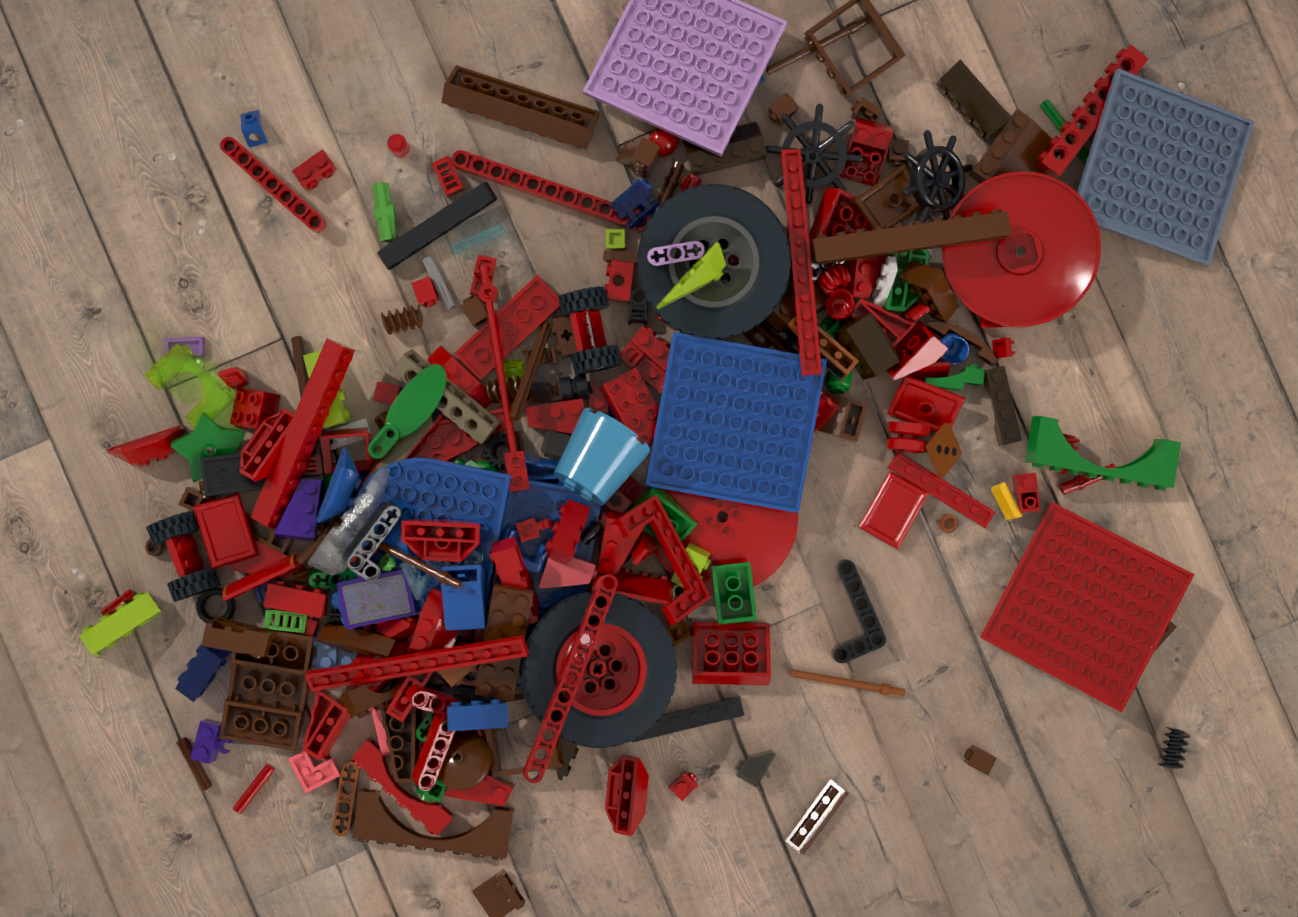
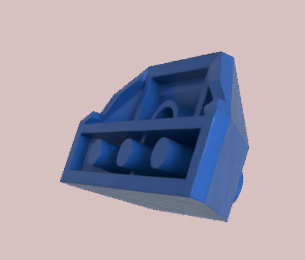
M346 448L342 449L315 522L322 524L346 513L348 508H352L355 499L353 494L355 490H359L362 479H359L360 473L349 450Z

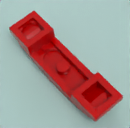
M629 342L620 352L621 360L631 369L637 368L642 379L662 395L666 373L634 344Z

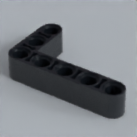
M847 559L840 560L836 565V570L864 634L833 647L831 651L832 658L841 664L877 650L886 643V636L856 566ZM847 562L851 567L850 571L843 573L841 566ZM853 580L858 583V588L855 591L849 589V583ZM863 598L866 604L863 608L859 609L856 602L858 599ZM867 616L873 618V623L870 626H865L864 619ZM874 634H879L881 637L878 644L872 643L871 639ZM861 641L863 649L857 652L854 650V644ZM839 649H844L846 652L845 657L842 659H837L836 652Z

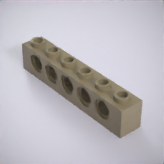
M411 349L402 355L392 372L400 380L408 384L416 376L415 372L418 374L423 369L431 366V364ZM446 377V387L436 408L444 416L456 423L460 429L467 432L473 440L482 445L492 436L501 421Z

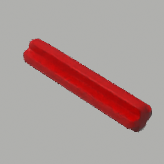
M267 764L236 802L233 806V810L236 813L241 814L273 774L275 768L272 765Z

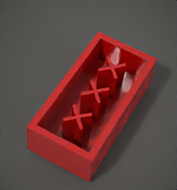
M634 368L603 384L599 389L616 420L638 435L636 439L640 443L643 441L651 448L653 446L659 409L637 368Z

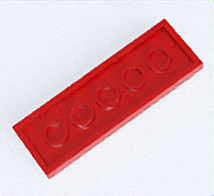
M538 275L495 314L503 360L560 307L558 296ZM489 321L454 353L479 381H482L496 368Z

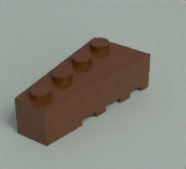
M389 702L385 708L381 709L383 728H385L387 747L390 750L394 779L397 783H415L412 780V773L421 752L420 740L416 736V730L422 723V709L412 706L402 723L385 713L391 703Z

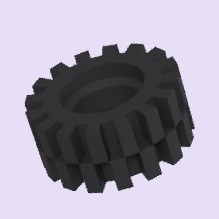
M496 434L490 437L487 443L485 442V448L483 449L484 458L493 467L506 469L505 458L498 459L494 455V449L497 445L504 444L509 450L507 435Z

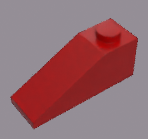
M642 530L631 549L635 565L653 556L661 546L658 540Z
M433 672L405 676L385 713L403 723L413 706L405 697L407 688L412 685L424 687ZM420 693L414 697V700L418 698Z

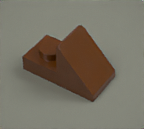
M685 618L674 625L666 627L667 634L670 635L673 642V647L693 634Z

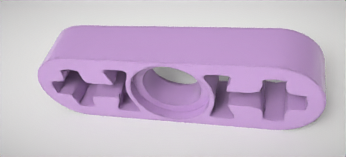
M698 241L655 247L649 250L647 259L649 263L655 266L699 259L704 254V246ZM694 244L700 247L701 251L697 253V256H694V253H687L688 258H684L685 251L682 246L687 245L686 249H692ZM677 247L681 250L680 258L673 259L670 256L672 248ZM667 248L669 261H665V257L659 258V262L651 259L654 251H657L658 254H663V249Z

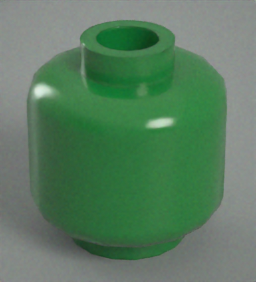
M828 370L826 386L830 389V392L844 394L851 387L852 372L850 371L845 378L839 380Z

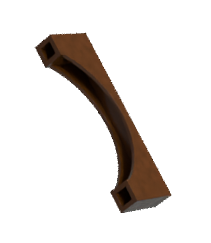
M362 788L358 793L352 838H357L359 842L373 840L377 841L376 843L380 845L395 843L397 847L403 848L410 845L415 846L417 850L432 848L435 852L444 853L446 850L453 851L455 855L469 853L476 858L491 856V859L500 861L508 856L514 808L495 806L493 813L473 829L454 836L433 837L418 833L401 823L385 805L381 797V790Z

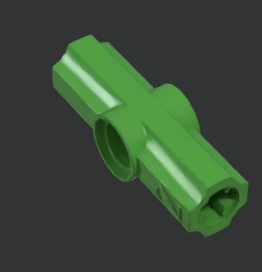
M388 182L376 183L372 185L375 201L374 215L376 222H378L381 242H393L398 236L395 225L396 212L391 199L390 186Z

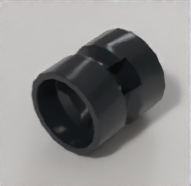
M586 373L575 375L573 379L570 376L559 378L563 401L574 400L575 397L578 399L590 398Z

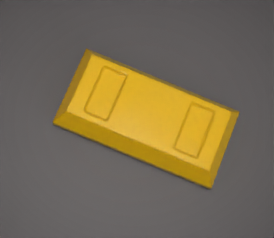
M1002 482L992 486L991 491L1006 520L1010 521L1022 517L1006 483Z

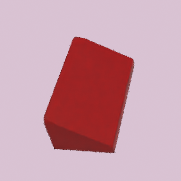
M933 363L909 374V376L918 380H923L926 377H948L950 363Z

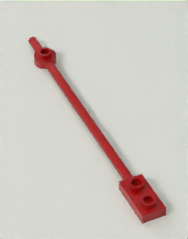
M487 265L480 266L482 286L479 288L478 297L482 303L486 304L510 450V453H504L507 474L512 475L510 493L530 490L525 456L524 451H517L513 420L509 417L511 408L493 304L497 299L498 292L496 287L490 284ZM486 290L491 291V295L487 296L484 294V292Z

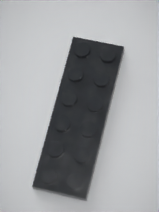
M319 447L314 448L311 455H320ZM241 453L200 458L205 497L262 490L267 477L255 482L239 472L241 468ZM323 474L312 476L302 475L301 479L304 478L323 481Z

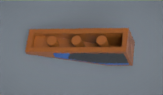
M795 315L787 326L797 335ZM817 325L820 358L827 359L826 368L839 380H842L850 373L859 360Z

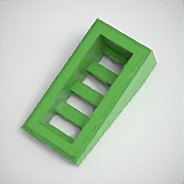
M269 608L265 612L263 628L305 633L307 615ZM273 614H276V615H275V622H274V625H273V624H271V622H272V615H273ZM284 615L283 625L280 626V617ZM289 616H292L291 627H288ZM297 617H300L299 628H295Z

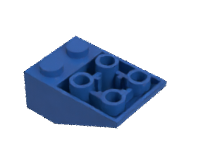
M482 565L442 567V570L451 574V577L462 582L460 589L441 583L446 631L485 629L486 570Z

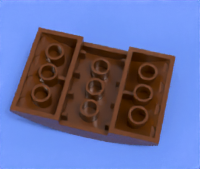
M274 630L270 652L266 656L255 658L251 654L235 653L232 651L230 662L232 663L227 699L224 702L219 738L296 751L310 688L305 674L307 671L312 670L314 645L312 636Z

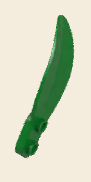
M434 364L423 369L402 389L388 411L385 426L368 446V452L371 457L375 459L384 458L399 439L416 431L432 415L446 387V371L441 365ZM391 430L394 432L392 438L389 437V431ZM378 445L382 447V451L380 453L377 452Z

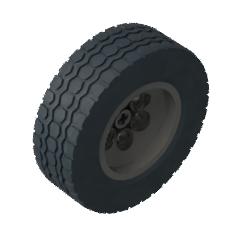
M706 184L679 192L669 198L655 211L646 224L639 242L637 271L642 291L648 303L666 323L685 334L694 335V337L722 339L749 331L759 325L773 312L782 299L789 281L791 253L789 241L780 220L762 200L734 186ZM720 239L728 241V248L722 250L726 263L722 272L728 273L731 277L728 283L723 284L719 279L716 282L712 280L708 285L661 309L656 308L691 266L689 264L690 260L658 266L652 265L647 259L650 249L691 241L700 242L701 240H706L710 248ZM696 244L693 245L692 249H686L687 245L682 246L685 251L684 258H688L687 253H694V256H697V253L701 251ZM677 247L672 248L670 256L673 259L680 258L681 250ZM667 248L663 249V254H658L657 251H654L651 259L659 262V258L665 257V261H669ZM731 255L738 256L739 263L737 266L729 265L728 258Z

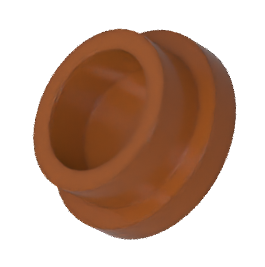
M945 514L939 519V528L945 533H952L958 527V520L952 514Z

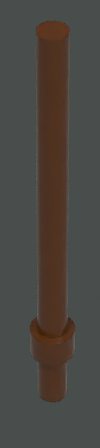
M866 17L857 22L852 21L846 25L847 27L818 42L823 48L848 34L852 35L858 32V29L870 23ZM808 46L766 68L767 72L770 75L815 52L813 47Z
M383 541L377 547L437 578V581L444 585L449 584L456 589H460L462 586V582L451 577V574L444 570L439 571Z

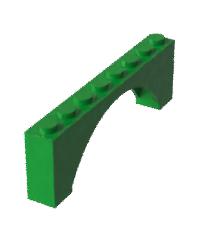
M1032 416L1025 462L1031 463L1033 468L1044 469V466H1048L1050 471L1061 472L1064 469L1067 470V474L1079 475V472L1085 473L1084 477L1088 478L1102 476V480L1114 482V479H1119V483L1128 485L1136 482L1138 487L1149 488V485H1152L1155 490L1166 491V488H1174L1181 442L1154 439L1153 445L1132 462L1119 467L1105 468L1087 461L1071 447L1058 425L1059 419Z

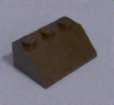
M872 312L844 321L833 333L838 343L859 360L855 365V369L863 380L878 376L902 360Z

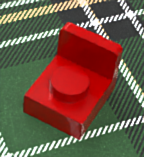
M684 770L669 785V789L683 801L694 789L699 787L697 783L699 779L691 771L687 773Z

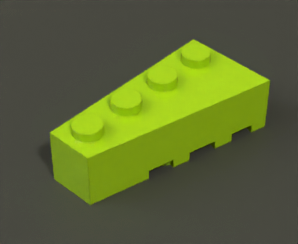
M321 350L303 355L309 378ZM340 387L322 429L330 430L350 424L351 412L348 407H345L344 400H346V395L343 389L340 390Z
M142 591L138 593L129 604L125 602L116 608L117 612L109 615V613L99 619L100 623L94 627L89 625L82 630L83 634L79 637L92 656H100L103 654L101 652L103 648L106 650L117 644V639L129 636L135 631V627L143 626L162 612L148 592L143 593Z

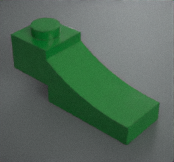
M968 364V367L962 368V373L943 378L926 377L923 379V382L946 390L961 391L964 388V384L983 385L985 369H980V365Z

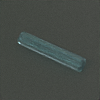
M501 224L495 225L451 244L450 248L453 254H458L505 233L504 228Z

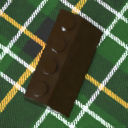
M961 59L936 84L938 91L943 96L946 95L949 98L951 106L962 113L964 121L969 125L971 124L976 129V135L985 141L1000 130L1011 118Z
M757 122L737 126L722 157L683 140L690 172L695 176L763 160L767 156L763 136Z

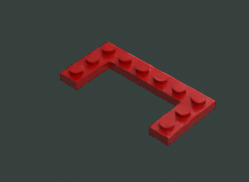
M657 495L651 496L615 520L624 538L650 523L685 591L662 607L670 625L678 623L711 598Z

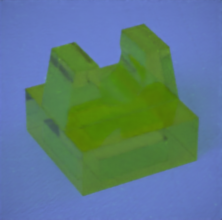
M523 359L504 361L506 380L512 375H517L522 380Z

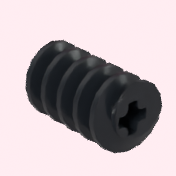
M1166 727L1171 731L1164 734L1169 738V740L1163 741L1168 747L1161 748L1166 755L1159 757L1164 760V763H1158V765L1176 770L1184 768V765L1179 761H1185V757L1181 754L1187 753V750L1182 746L1189 745L1184 738H1190L1191 735L1179 729Z

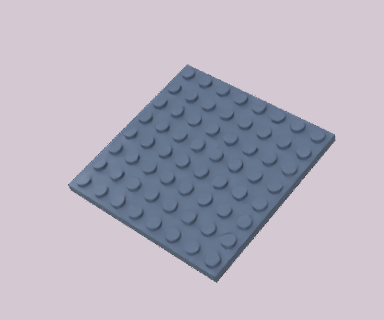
M1117 69L1112 79L1077 193L1088 204L1098 227L1203 266H1210L1255 121L1124 70Z

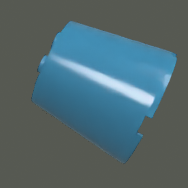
M585 408L554 471V475L564 484L563 486L566 489L576 492L587 502L603 506L648 456L650 448L645 442L642 441L640 443L636 439L638 435L619 421L600 411L595 414L592 413L593 410L591 408Z

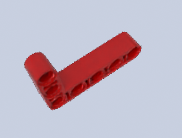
M412 685L405 692L406 699L416 708L435 713L412 773V780L421 790L427 791L436 782L455 732L448 731L447 724L442 727L443 723L447 721L446 706H450L451 702L460 701L451 694ZM420 693L419 697L414 700V697ZM437 698V701L432 704V701Z

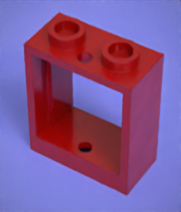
M368 427L321 431L325 474L334 473L338 463H332L330 439L364 436L366 460H356L354 463L358 471L372 469V463H375V458L370 456L368 446L373 440V435L368 433Z

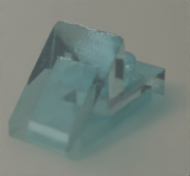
M406 562L400 564L416 601L425 597L433 576L429 574L420 576V569Z

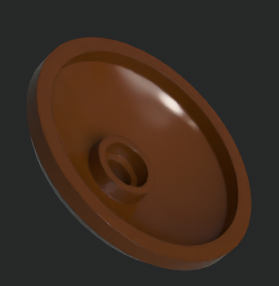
M455 733L438 774V779L441 783L453 790H468L483 781L491 765V753L486 742L474 733ZM461 755V759L456 761V757Z

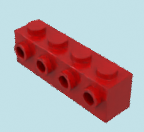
M642 326L630 342L666 373L670 345L664 339L658 340L655 337L656 332L650 327L645 328Z

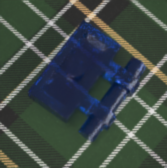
M640 180L636 181L609 204L621 220L627 215L631 220L625 224L629 230L635 226L638 227L642 223L641 221L648 215L651 216L655 213V209L660 205L656 200L650 204L646 201L651 196V193ZM642 205L644 209L636 215L633 210Z

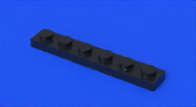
M740 696L663 714L651 729H648L642 736L637 737L632 743L744 716Z

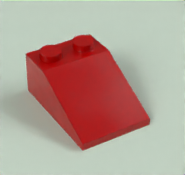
M919 320L894 347L902 360L886 371L894 380L900 379L935 363L944 355L948 348Z

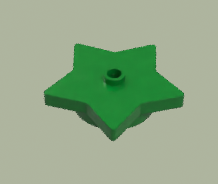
M202 412L194 430L190 434L172 441L171 447L189 460L192 481L197 482L203 478L200 458L235 454L246 433L243 429L224 428L212 420L205 412Z

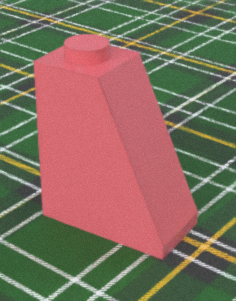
M573 556L568 565L547 558L538 587L544 589L590 584L591 579H595L598 569L595 568V562Z

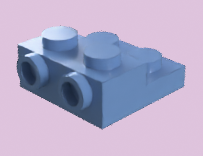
M318 636L314 637V648H317V655L313 657V667H316V670L351 664L358 656L357 652L351 654L316 641Z

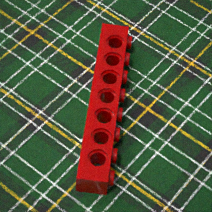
M1129 45L1126 49L1122 48L1116 54L1117 60L1115 63L1111 62L1104 70L1106 75L1103 78L1100 77L1094 83L1095 89L1093 92L1089 91L1082 99L1084 104L1081 107L1078 106L1072 112L1071 116L1073 118L1071 121H1066L1060 128L1061 134L1059 136L1056 135L1050 141L1049 145L1051 147L1049 150H1044L1038 157L1039 163L1036 167L1040 171L1056 179L1063 173L1097 128L1111 86L1110 79H1113L1115 70H1123L1121 65H1124L1127 69L1126 72L1137 75L1149 59L1132 45ZM1099 93L1104 96L1105 100L1099 97ZM1088 108L1093 110L1094 115L1088 112ZM1077 123L1082 125V130L1077 127ZM1065 137L1071 140V144L1066 142ZM1054 152L1059 153L1060 159L1055 157Z

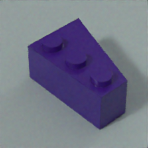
M301 479L274 533L277 538L304 541L316 540L319 523L315 521L322 506L324 491L322 480Z

